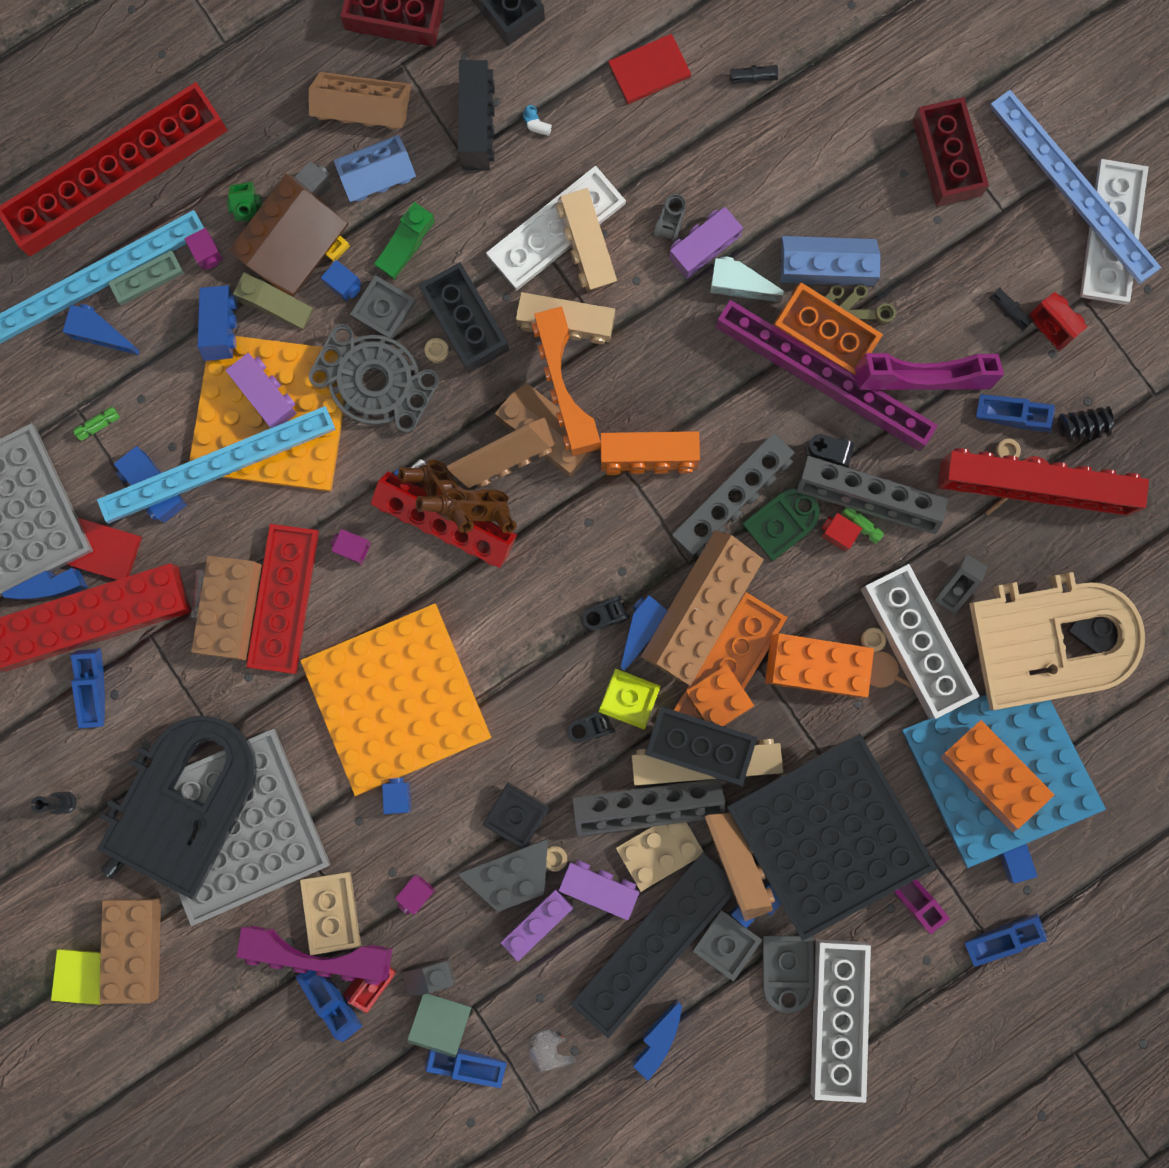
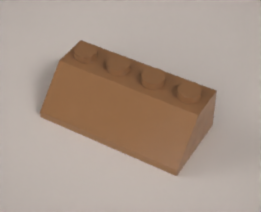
M320 72L308 88L309 116H314L319 120L336 119L342 123L358 122L364 126L381 125L387 129L396 130L403 127L407 118L411 84Z
M525 383L512 393L495 413L496 419L511 432H514L529 423L545 417L558 444L550 447L552 452L543 457L568 477L572 478L593 451L572 456L571 449L566 450L562 437L567 435L565 427H560L556 413L560 412V409L528 383Z
M544 417L451 463L447 468L468 488L474 485L481 488L491 483L490 477L497 474L498 478H501L511 473L510 467L517 464L518 468H521L532 462L530 457L537 454L541 458L551 453L550 447L558 443Z
M722 813L705 816L709 832L744 921L773 911L771 903L775 902L770 887L765 889L762 882L766 878L760 864H755L754 854L732 814Z

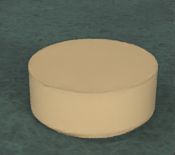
M433 338L425 345L424 351L429 361L441 363L447 359L449 348L444 340Z
M1004 439L995 447L996 457L1003 458L1005 455H1012L1019 458L1021 454L1020 445L1013 439Z
M869 628L862 633L860 642L862 647L874 648V652H877L885 646L886 636L879 628Z
M558 846L549 847L547 851V869L554 872L562 870L567 863L566 852Z

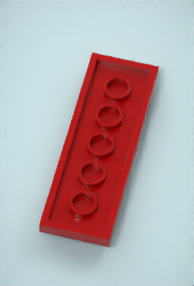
M270 524L247 668L297 674L318 543V530Z

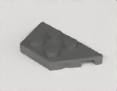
M546 838L461 871L459 876L497 912L544 895L549 840Z

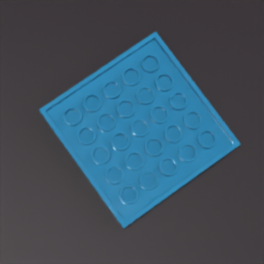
M987 695L936 719H927L901 731L966 869L1106 810L1051 700L989 710ZM980 720L1054 794L1042 808L1013 833L940 758Z

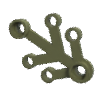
M862 284L857 285L852 294L839 306L860 320H877L881 324L891 323L896 315L894 306L889 303L881 304L877 310H850L858 301L865 299L868 294L867 287ZM833 285L825 298L832 302L840 300L844 294L843 287L841 285ZM837 289L840 291V295L835 296L832 291ZM856 290H863L864 295L859 296L856 293ZM886 312L888 314V318H882L880 313Z

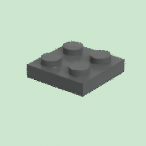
M375 275L353 308L350 316L380 335L393 339L415 305L416 299Z
M720 909L692 951L734 981L762 939Z

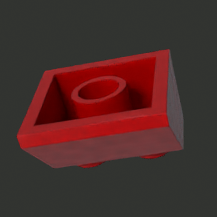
M1056 292L1044 299L1028 315L1034 320L1032 323L1059 352L1087 328L1083 317L1075 313L1069 307L1068 301Z

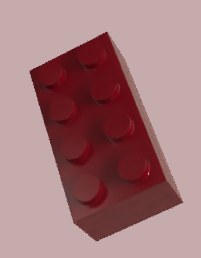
M344 0L340 17L344 29L347 31L435 47L445 2L444 0Z
M961 97L918 107L912 120L936 207L981 197L989 187L965 98Z

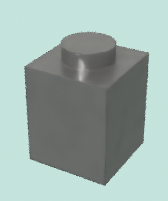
M311 161L294 177L318 198L332 185L328 178L329 172L322 165L318 164L316 166Z

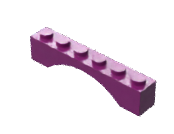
M866 353L854 368L859 390L991 389L1004 376L999 354H974L953 361L924 364L902 361L889 353Z
M917 879L893 892L923 931L930 935L950 920L937 901Z
M249 925L241 927L236 958L245 959L244 963L250 965H259L260 962L268 963L270 968L283 969V966L292 967L294 972L307 973L308 969L316 971L318 976L331 977L332 973L340 975L342 980L355 981V978L365 979L364 983L379 985L380 981L388 979L393 948L368 944L345 956L332 958L317 957L293 948L274 929Z

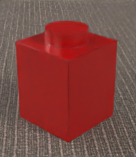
M837 513L833 518L830 516L827 518L821 528L824 530L821 537L846 552L850 549L862 528Z

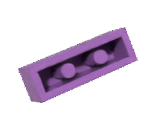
M726 207L720 211H713L707 217L708 221L701 226L697 224L689 231V236L684 240L678 239L671 245L669 259L686 279L741 237L743 227Z
M248 352L227 368L226 372L271 428L287 422L297 414L292 408L296 405L287 393L285 395L281 394L278 390L281 387L280 383L273 375L270 377L266 375L263 370L267 367L258 356L253 358Z
M578 859L576 863L570 862L559 888L560 892L629 920L640 893L639 890L635 889V883L622 879V882H618L612 879L613 874L602 869L598 873L589 869L590 864Z
M555 888L502 939L501 944L519 961L573 909V905Z

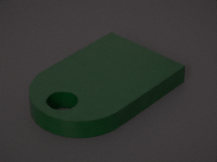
M797 489L786 490L742 524L771 562L809 534L817 525L820 511L814 497L796 492ZM800 500H807L811 505L810 511L801 512L798 509V502Z

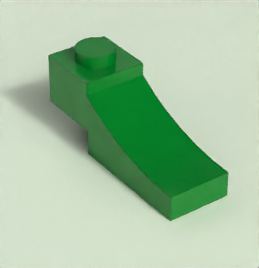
M416 202L410 206L400 219L401 222L393 237L374 263L376 268L393 280H395L421 246V240L435 223L434 215Z

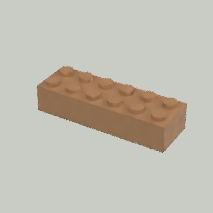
M715 530L641 657L674 679L691 686L764 559L732 535Z

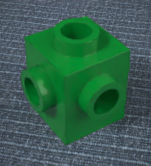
M253 182L229 186V199H227L229 213L234 214L235 221L250 222L263 205L261 195L256 194Z

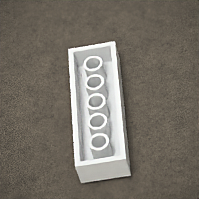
M909 564L860 589L930 720L936 719L979 697L976 688Z
M819 939L815 941L811 1095L815 1100L866 1103L871 945L866 942Z

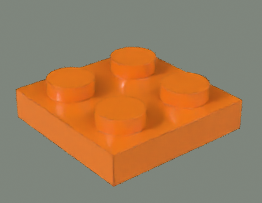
M725 665L685 691L705 721L721 726L726 725L754 707V704L728 665Z

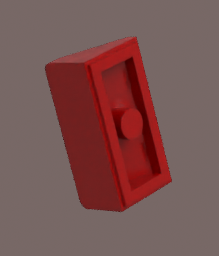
M390 967L388 979L380 981L379 985L364 983L365 979L355 978V981H352L344 992V997L349 1004L368 1013L397 972Z

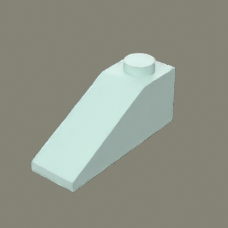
M731 257L715 259L710 293L781 302L784 291L740 261H734Z

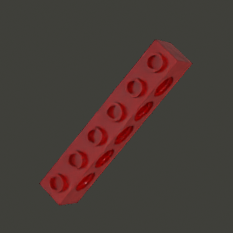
M387 472L378 481L371 505L377 507L380 511L389 513L399 518L402 522L421 529L424 533L442 539L443 542L454 545L464 550L465 553L484 560L489 565L501 568L507 560L517 534L513 532L503 533L500 526L490 521H473V529L467 534L461 533L454 521L442 518L437 512L418 511L416 508L417 497H428L423 488L411 482H400L398 476L391 472Z

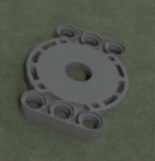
M339 324L333 328L309 372L310 384L316 389H324L329 386L330 394L335 404L352 420L368 425H381L395 421V427L403 434H410L415 430L439 383V377L433 370L426 369L419 372L413 356L396 340L379 335L360 336L353 339V331L345 324ZM344 330L348 332L349 339L345 342H339L335 337L336 333ZM368 340H379L380 342H373V341H372V342H365V341H368ZM385 342L390 343V344H393L394 346H396V347L399 348V349L397 350V349H395L394 347H392V346H390V345H388V344H385ZM335 351L338 359L334 363H329L324 359L325 353ZM403 353L409 358L412 365H408L405 357L402 355ZM370 369L380 370L386 377L385 386L378 391L368 390L362 382L363 375ZM321 371L326 374L327 379L324 383L318 384L313 380V375ZM425 375H430L434 378L435 383L431 387H425L421 383V378ZM337 382V387L333 388L332 384ZM340 393L342 400L346 403L344 407L338 401L335 394ZM413 396H420L423 398L424 404L420 408H415L410 404V399ZM352 409L355 412L362 414L363 418L354 416L352 413L349 412V410ZM394 412V416L389 418L388 414ZM368 416H370V417L383 416L384 419H383V420H368ZM403 416H408L413 421V425L408 429L402 428L399 424V420Z

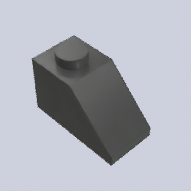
M966 554L953 570L935 601L956 614L982 582L987 566Z
M450 957L401 972L408 997L432 993L452 987L456 983Z

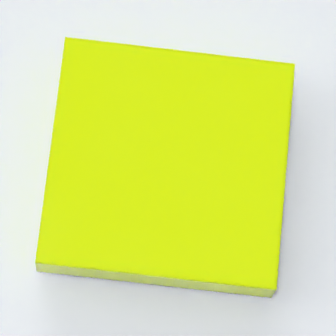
M615 668L599 712L645 730L661 686Z
M58 949L51 1001L101 1005L99 1004L101 952Z

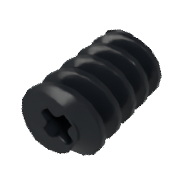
M1107 406L1105 409L1099 407L1096 410L1088 409L1086 412L1081 410L1077 413L1069 412L1067 415L1060 414L1058 416L1059 433L1062 437H1066L1068 443L1073 442L1074 435L1078 441H1082L1083 434L1086 435L1088 440L1092 439L1093 432H1095L1097 438L1102 437V431L1105 432L1107 437L1112 434L1114 417L1110 406Z

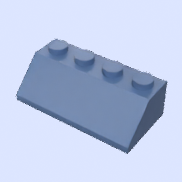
M781 237L780 283L799 284L802 282L803 284L851 286L862 284L865 286H875L880 278V251L876 239Z

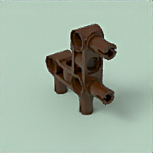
M429 460L426 465H421L419 468L400 467L398 470L400 482L419 483L428 496L417 497L416 508L418 511L437 512L442 518L454 521L461 533L464 531L465 533L470 532L474 527L473 521L497 522L503 533H512L517 527L516 522L509 514L510 509L507 505L509 497L504 492L495 489H481L480 491L462 489L457 486L452 473L441 461Z

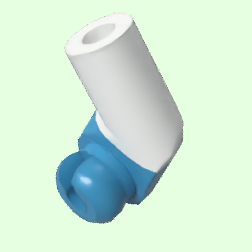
M526 106L523 112V120L527 128L532 132L549 136L552 125L539 120L535 106Z

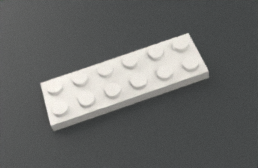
M1101 159L1098 163L1095 190L1139 240L1148 166ZM1089 227L1080 297L1124 305L1129 304L1133 285L1132 275L1093 229Z
M596 166L486 252L487 257L516 291L572 247L571 242H567L563 232V227H566L564 220L559 218L556 210L557 200L560 196L588 188L599 225L626 204V200Z

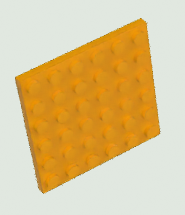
M235 336L237 346L233 349V358L206 361L190 461L271 428L226 372L227 368L249 352L253 358L258 356L267 367L263 370L268 377L273 375L280 383L281 387L278 390L281 394L285 395L287 393L296 405L292 408L297 414L290 420L326 406L336 430L221 478L332 492L344 413L335 404L330 394L329 386L324 389H316L309 381V372L323 347ZM328 351L325 353L324 359L329 363H334L338 359V355L335 351ZM321 371L313 375V380L318 384L324 383L327 379L326 374ZM337 382L332 384L333 388L337 387ZM340 393L335 394L338 401L344 407L345 402L342 400Z
M436 603L300 660L355 796L388 783L390 778H400L492 738Z

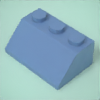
M399 135L334 160L350 202L354 200L362 201L372 193L385 192L390 186L408 183L411 178L416 177Z

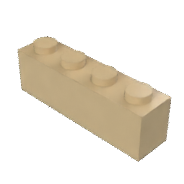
M588 188L560 196L557 200L556 210L559 218H563L566 226L563 227V232L567 242L570 241L573 248L571 257L575 265L578 264L580 270L578 279L581 287H585L586 292L615 283L617 278Z
M521 292L516 316L517 327H520L521 330L533 332L531 323L535 322L534 313L562 306L569 328V339L581 340V338L591 339V342L595 344L610 343L615 319L614 308Z

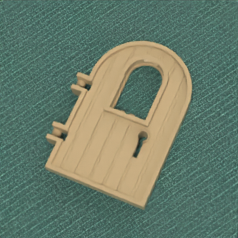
M1074 572L1050 576L1049 582L1053 589L1019 594L1017 582L994 586L993 592L996 599L969 603L989 710H998L1101 691L1122 683L1136 669L1144 651V625L1135 605L1126 595L1111 586L1101 583L1076 584ZM1066 583L1067 591L1069 590V592L1062 593V584ZM1010 593L1011 601L1013 602L1005 603V594ZM1095 617L1108 618L1115 624L1118 631V639L1112 649L1102 653L1067 659L1066 646L1063 643L1064 636L1060 624ZM1051 667L1050 673L1029 674L1031 670Z

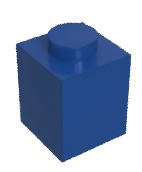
M337 260L321 277L325 286L346 302L359 293L360 286L362 285L359 278Z
M390 778L389 784H382L384 814L412 812L410 782H404L403 778Z

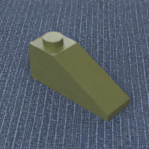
M245 273L242 274L233 293L240 303L304 330L314 310L307 304L270 284Z

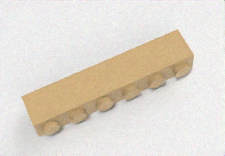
M774 739L759 740V745H755L746 776L783 773L780 743L774 744ZM646 749L636 750V755H631L634 785L717 779L646 756Z

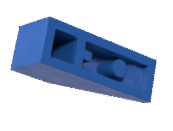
M80 304V307L70 305L63 328V333L68 337L139 355L140 351L99 316L93 307L85 304Z
M648 596L646 599L641 597L633 607L635 613L632 617L620 668L622 671L629 667L650 642L667 613V610L651 596Z

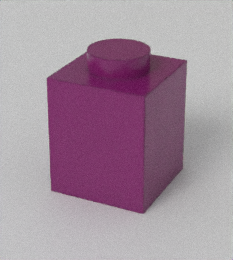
M206 228L184 238L202 270L212 269L220 261L224 260Z
M341 529L339 534L336 533L331 541V547H333L331 551L338 556L362 565L371 542Z
M416 874L395 898L399 902L397 906L405 914L409 915V913L415 915L436 889Z

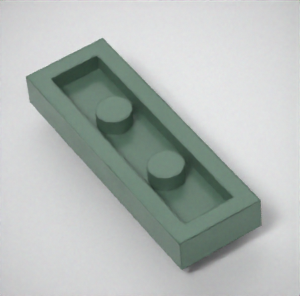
M171 250L108 283L118 303L123 305L183 275L184 271Z

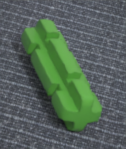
M109 407L104 410V414L99 413L84 422V426L79 425L74 428L73 432L80 441H83L89 437L90 433L93 435L108 426V422L111 421L113 423L118 420L120 416L115 408Z
M845 507L841 515L861 527L862 534L869 535L868 539L875 544L882 539L884 532L878 527L875 529L873 527L874 524L863 514H858L857 510Z

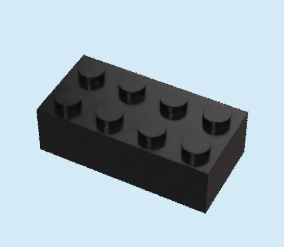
M472 0L507 46L545 20L544 5L540 0Z
M459 60L458 154L462 170H490V162L495 161L493 139H495V126L493 125V117H495V103L493 102L495 80L493 69H489L488 60Z
M461 262L419 284L425 301L468 374L509 351L508 342Z
M660 706L645 755L743 786L758 737Z

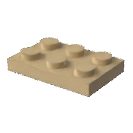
M687 822L650 827L616 847L640 891L645 890L696 860L703 852Z
M351 871L301 879L300 884L310 955L361 947Z

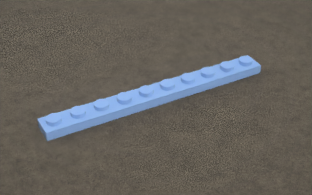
M1009 90L991 103L990 109L1140 285L1158 272L1161 266L1013 92Z

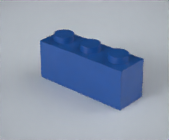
M228 285L200 288L198 349L204 361L233 358V349L237 346L236 337L233 334V329L237 328V320L234 314V309H237V298L232 295Z
M138 446L114 463L119 470L116 474L125 484L129 482L130 485H134L161 474V471L145 451ZM177 495L145 510L154 521L158 519L165 523L186 507L187 504L180 495Z

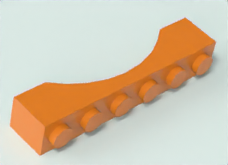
M563 307L534 313L535 322L531 323L534 336H539L541 340V345L537 346L540 358H546L548 367H544L547 382L552 381L554 387L553 390H550L553 404L558 403L560 412L556 413L559 426H564L567 434L562 436L566 450L571 449L572 456L601 449L594 419L573 401L562 379L561 360L565 345L569 339V328Z

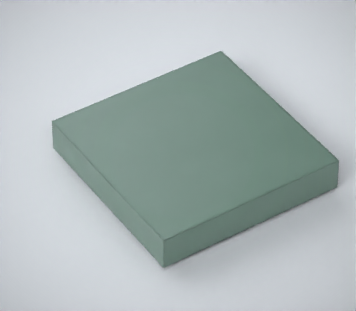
M423 994L407 1043L456 1058L471 1007L430 994Z

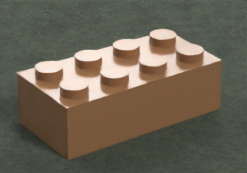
M207 556L192 653L248 661L262 575V564L255 561Z
M110 898L102 901L99 1004L152 1003L159 999L161 898Z

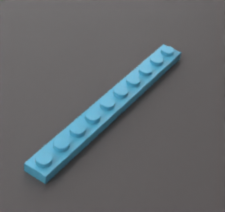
M192 210L0 313V344L70 307V305H74L109 286L108 282L171 250L174 251L187 244L184 238L204 228L197 213Z
M326 406L97 499L105 521L109 524L336 429Z

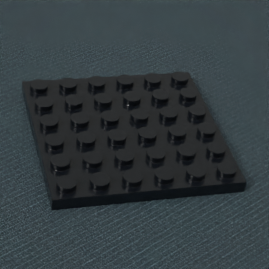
M860 733L727 806L802 941L937 868Z

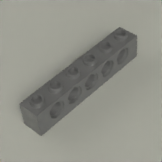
M773 433L672 534L671 539L691 558L696 554L700 556L713 532L716 530L724 533L726 528L723 526L729 520L734 523L743 513L740 509L746 503L749 505L753 504L760 496L757 492L763 486L767 489L777 479L774 475L780 469L784 472L794 462L791 458L795 452ZM766 458L771 459L774 467L771 469L765 468L762 465V460ZM748 475L756 477L757 484L754 486L748 485L745 477ZM731 492L738 493L741 501L738 503L731 502L728 494ZM720 509L724 513V518L721 520L714 519L711 511ZM697 526L705 527L707 535L704 537L697 536L694 528Z
M810 456L807 457L802 468L796 491L935 535L944 522L948 502L947 498L937 494L924 492L911 486L898 484L888 479H882L869 475L866 472H859L846 468L843 465H836Z
M720 779L682 782L679 784L573 798L578 837L706 820L705 816L725 813V800Z

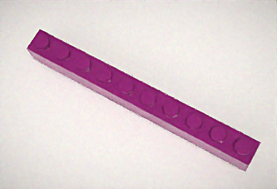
M732 300L728 302L717 320L715 328L919 452L926 446L938 427L937 424L881 390H859L856 375Z

